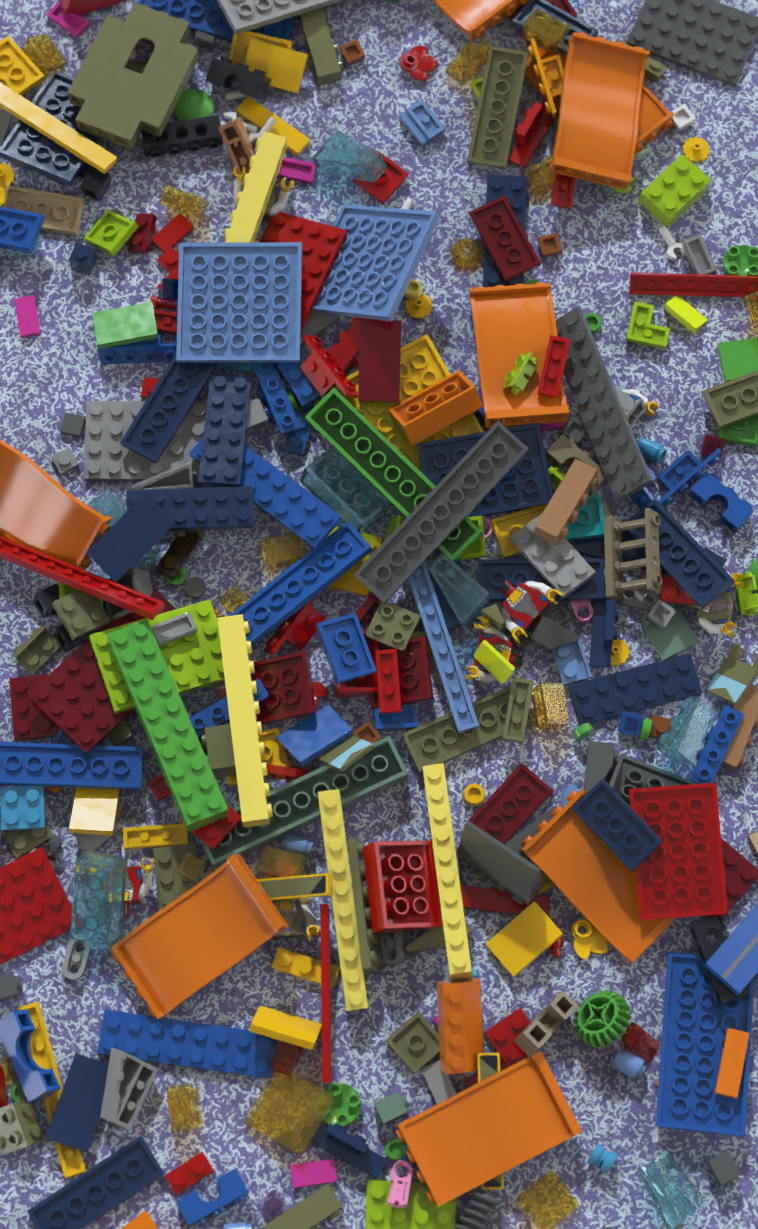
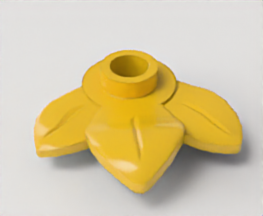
M580 919L574 922L571 928V933L575 938L573 948L581 959L586 960L590 951L596 954L608 952L606 940L587 920ZM578 928H585L586 933L580 934Z

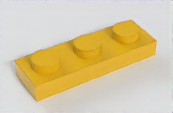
M278 947L271 969L321 984V960ZM330 964V988L334 989L340 966Z

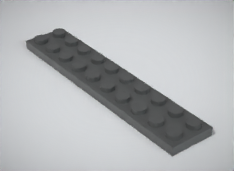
M577 306L556 320L558 337L571 339L564 375L614 499L617 502H621L653 483V480L582 308Z
M497 421L353 575L385 604L529 451V448Z

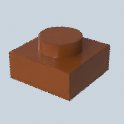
M358 39L339 46L347 66L365 59V53Z
M557 233L537 238L542 258L562 254V247Z
M653 715L649 737L670 741L674 720Z
M370 721L356 729L352 734L370 743H375L382 739Z

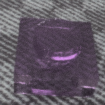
M276 1189L258 1202L270 1221L289 1208Z

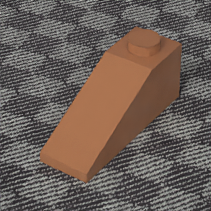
M238 117L222 124L218 129L234 165L237 166L238 174L243 173V166L246 168V173L249 174L251 169L249 167L250 159L255 154L242 119Z

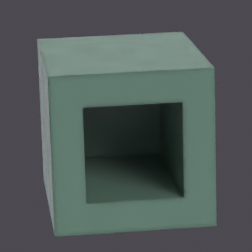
M396 1092L375 1102L374 1107L383 1125L406 1115L408 1113L406 1108L409 1107V1104L404 1095L400 1096Z

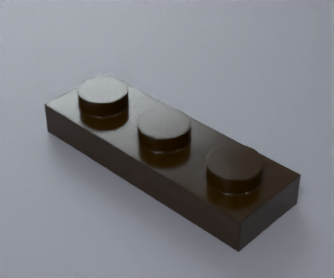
M206 530L180 531L156 566V572L174 581L201 541Z

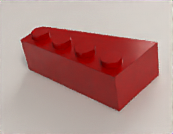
M354 317L350 330L344 329L337 340V346L332 344L328 349V352L334 358V362L344 370L346 377L352 368L356 369L359 366L360 319H374Z

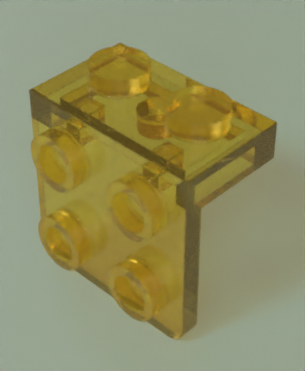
M484 37L478 46L468 41L446 68V74L463 85H466L469 80L472 81L477 74L478 68L484 66L487 62L490 47L488 46L489 39Z
M554 1171L547 1172L517 1197L519 1199L517 1204L525 1214L528 1212L534 1218L532 1223L537 1229H552L579 1205L576 1198Z

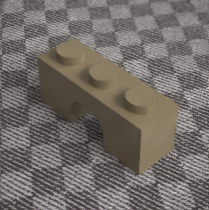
M563 434L546 450V459L560 470L567 464H572L575 459L597 469L599 481L596 488L589 491V496L594 495L607 482L601 464L597 465L587 451L579 449L577 443L571 437L567 438Z
M562 990L519 1034L514 1042L530 1057L541 1048L552 1036L553 1031L574 1012L578 1005Z

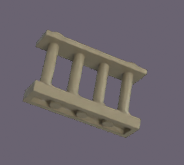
M645 508V518L622 523L621 520L612 515L604 517L606 597L616 600V602L623 601L624 591L647 587L648 590L655 594H661L660 517L652 509ZM645 527V538L622 542L623 531ZM646 547V558L622 562L623 551ZM646 567L647 578L623 583L624 571Z

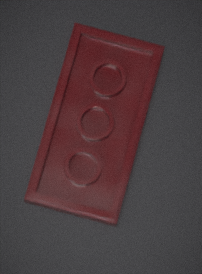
M505 195L469 212V217L505 283L541 266L536 252Z
M360 319L358 402H400L401 321Z
M521 763L468 821L505 845L554 791Z

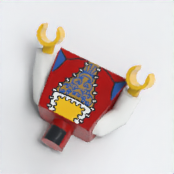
M506 580L498 589L507 597L502 603L504 607L501 611L505 621L504 624L518 643H520L518 637L521 634H524L526 638L528 637L524 630L551 601L554 604H558L554 600L555 596L558 594L563 596L557 589H552L544 583L528 581L525 584L521 582L515 588Z
M477 617V619L481 620L482 624H474V628L477 630L483 629L480 632L477 649L482 641L486 640L514 667L521 668L523 656L511 654L513 643L509 641V638L489 623L487 617ZM476 659L474 665L465 668L471 672V674L465 676L467 680L474 678L484 683H491L497 680Z
M143 857L141 866L101 867V871L99 859H96V867H91L90 862H87V869L91 872L94 889L102 900L107 901L108 905H117V917L130 916V904H139L140 899L145 898L152 886L154 858L151 860V865L145 864V857Z

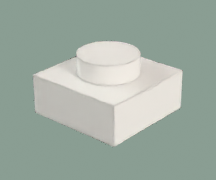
M685 103L672 110L674 113L672 123L678 132L693 124L696 120Z

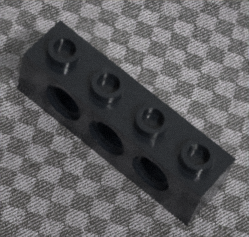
M219 115L168 122L161 137L142 130L141 136L145 157L155 158L166 153L174 155L180 153V151H198L204 147L217 148L220 145H224L223 138L218 129L221 126ZM200 133L206 134L205 136H198ZM180 136L186 137L185 139H178ZM161 139H166V140H167V141H165V142H163V143L158 142V141L161 140Z
M707 915L692 920L689 924V929L703 965L726 940L723 933L725 930L721 918H717V915ZM714 935L717 938V943H710L706 936ZM704 966L720 1008L745 1000L748 995L747 992H749L748 985L745 986L740 994L736 995Z

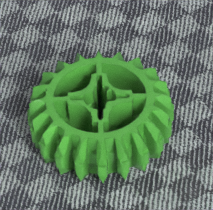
M598 990L597 995L591 993L589 999L584 998L585 1002L583 1005L578 1004L580 1010L574 1012L576 1016L573 1020L575 1024L574 1029L578 1037L590 1047L593 1046L598 1049L601 1046L606 1048L608 1043L614 1045V1040H621L620 1035L622 1033L627 1034L625 1027L631 1026L628 1021L632 1018L631 1009L626 1000L617 992Z

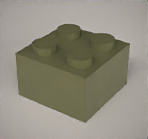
M230 724L206 727L205 734L202 735V743L205 752H208V755L205 756L215 779L237 776Z

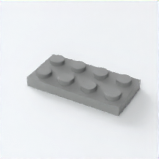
M538 516L510 536V541L550 586L563 594V596H559L564 599L593 578L596 572L566 538L560 540L558 545H555L535 535V525L540 518Z

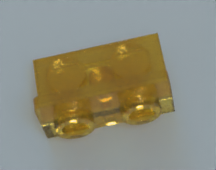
M538 8L523 23L524 37L530 42V39L535 38L536 44L554 54L558 51V43L569 32L568 25Z
M47 33L26 39L22 51L44 74L45 79L53 69L57 70L66 66L67 61Z
M553 154L547 156L538 164L530 165L525 171L527 184L536 198L553 189L554 173L548 172Z

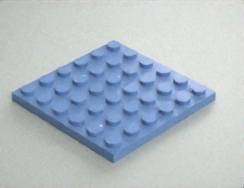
M343 204L333 226L346 230L347 236L311 312L392 321L440 215L434 211Z
M302 242L179 243L177 363H300Z

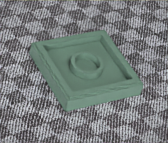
M679 606L674 608L677 611L665 629L651 620L641 625L661 661L669 659L699 643Z

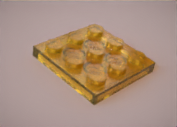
M278 1064L244 1123L302 1156L334 1101L335 1096Z

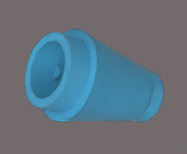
M643 437L638 439L637 443L641 453L652 463H661L667 453L664 445L644 439Z

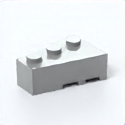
M193 460L133 484L131 490L195 488Z
M111 1048L100 1118L131 1131L158 1068L126 1052Z

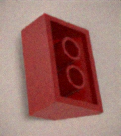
M362 630L377 671L375 651H379L378 642L367 638V630ZM377 672L337 685L333 677L335 698H357L378 693Z

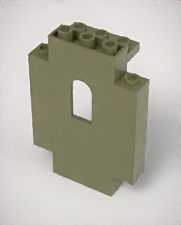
M134 3L125 22L118 17L107 15L67 92L69 103L82 107L76 118L77 129L133 150L142 130L161 137L199 60L198 49L187 43L190 35L189 23L182 18H175L169 16L166 12L156 11L147 5ZM142 40H149L153 42L155 49L143 73L140 74L125 68L137 43Z

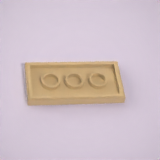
M6 185L8 199L2 207L43 214L45 221L41 228L42 231L77 236L85 198Z

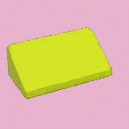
M678 295L670 299L664 306L665 311L693 334L708 321L707 318Z
M483 640L474 653V658L497 680L505 684L514 675L515 667L486 640Z

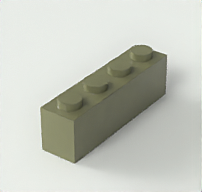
M319 8L298 15L318 86L340 81L344 68L342 61L337 59L339 51L337 44L332 42L334 35L332 27L327 25L329 21L327 11Z
M327 1183L261 1229H320L322 1227L321 1222L327 1218L331 1221L341 1214L340 1209L343 1206Z

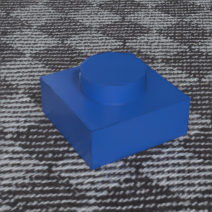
M622 711L617 731L639 737L644 716Z

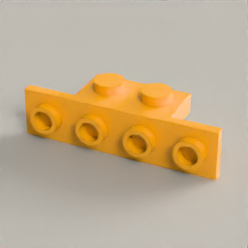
M535 38L530 39L531 46H528L531 58H535L534 71L536 77L540 76L542 83H539L541 94L546 95L547 102H544L547 114L551 113L552 118L555 119L557 118V112L553 99L561 97L564 69L559 55L541 60Z

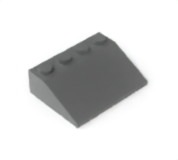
M620 754L609 783L629 806V789L695 784L688 779Z
M466 822L456 853L459 859L458 863L468 870L471 867L477 871L476 875L482 880L493 882V886L502 893L506 891L511 894L512 900L519 905L524 903L529 906L543 887L540 868L471 822Z

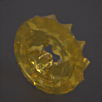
M469 237L459 238L458 241L453 243L451 248L452 260L463 268L476 266L483 256L482 246L476 239L473 240ZM466 246H468L469 251H471L467 259L465 258V253L461 252L465 250Z

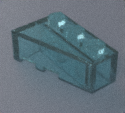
M339 130L312 157L317 171L320 173L326 171L334 173L336 176L343 174L351 176L353 179L375 182L387 169L381 153Z
M442 552L431 564L429 570L464 629L491 599V595Z
M689 696L683 702L678 715L671 720V725L666 733L660 737L656 749L673 763L696 766L698 760L695 759L698 749H703V737L705 733L709 734L718 712L701 697Z
M667 1150L663 1151L639 1171L666 1229H680L709 1204Z

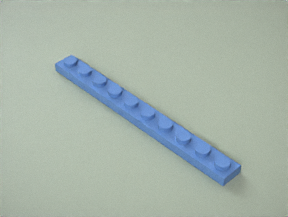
M424 562L408 581L419 615H421V621L459 734L479 728V724L426 563Z

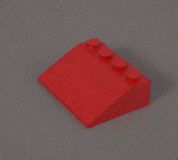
M432 840L374 841L362 847L372 933H393L442 927Z

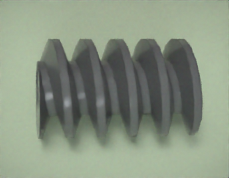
M478 1188L481 1194L475 1192L473 1194L477 1201L470 1200L468 1202L472 1209H464L467 1217H459L463 1225L455 1224L454 1227L457 1229H486L483 1220L491 1221L487 1213L495 1214L496 1211L492 1208V1205L500 1206L499 1201Z

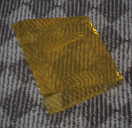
M235 586L229 590L220 603L232 614L251 598L239 586Z
M4 1053L0 1059V1064L5 1074V1080L14 1085L18 1077L7 1053Z

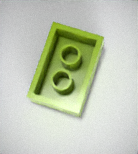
M681 154L641 192L639 203L669 228L709 189L711 178Z

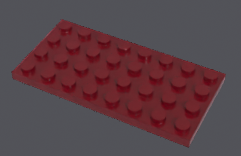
M152 586L153 592L150 597L164 602V609L159 614L175 610L176 608ZM133 612L104 625L97 632L145 619L146 617ZM90 639L27 694V697L86 755L135 711L134 708L121 713H114Z

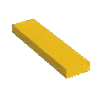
M249 96L236 109L238 115L251 124L258 126L260 130L270 117L277 120L269 133L286 137L288 142L287 149L297 156L310 143V138Z

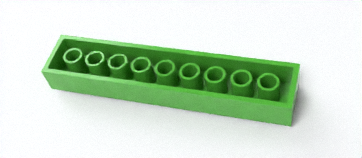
M335 388L305 416V419L406 518L436 487ZM466 517L443 541L438 549L455 564L484 534Z
M145 619L108 633L107 643L187 833L228 817L226 802L148 620Z

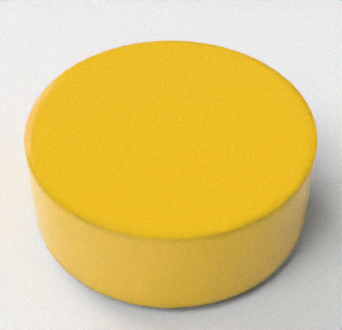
M470 784L464 790V800L471 806L480 805L484 801L485 791L478 784Z

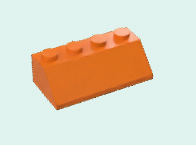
M458 370L388 410L404 438L413 446L432 434L440 432L450 424L458 422L461 418L476 412L479 408L483 407V404L474 384Z
M480 979L436 982L440 1070L445 1074L468 1073L477 1070V1053H484Z

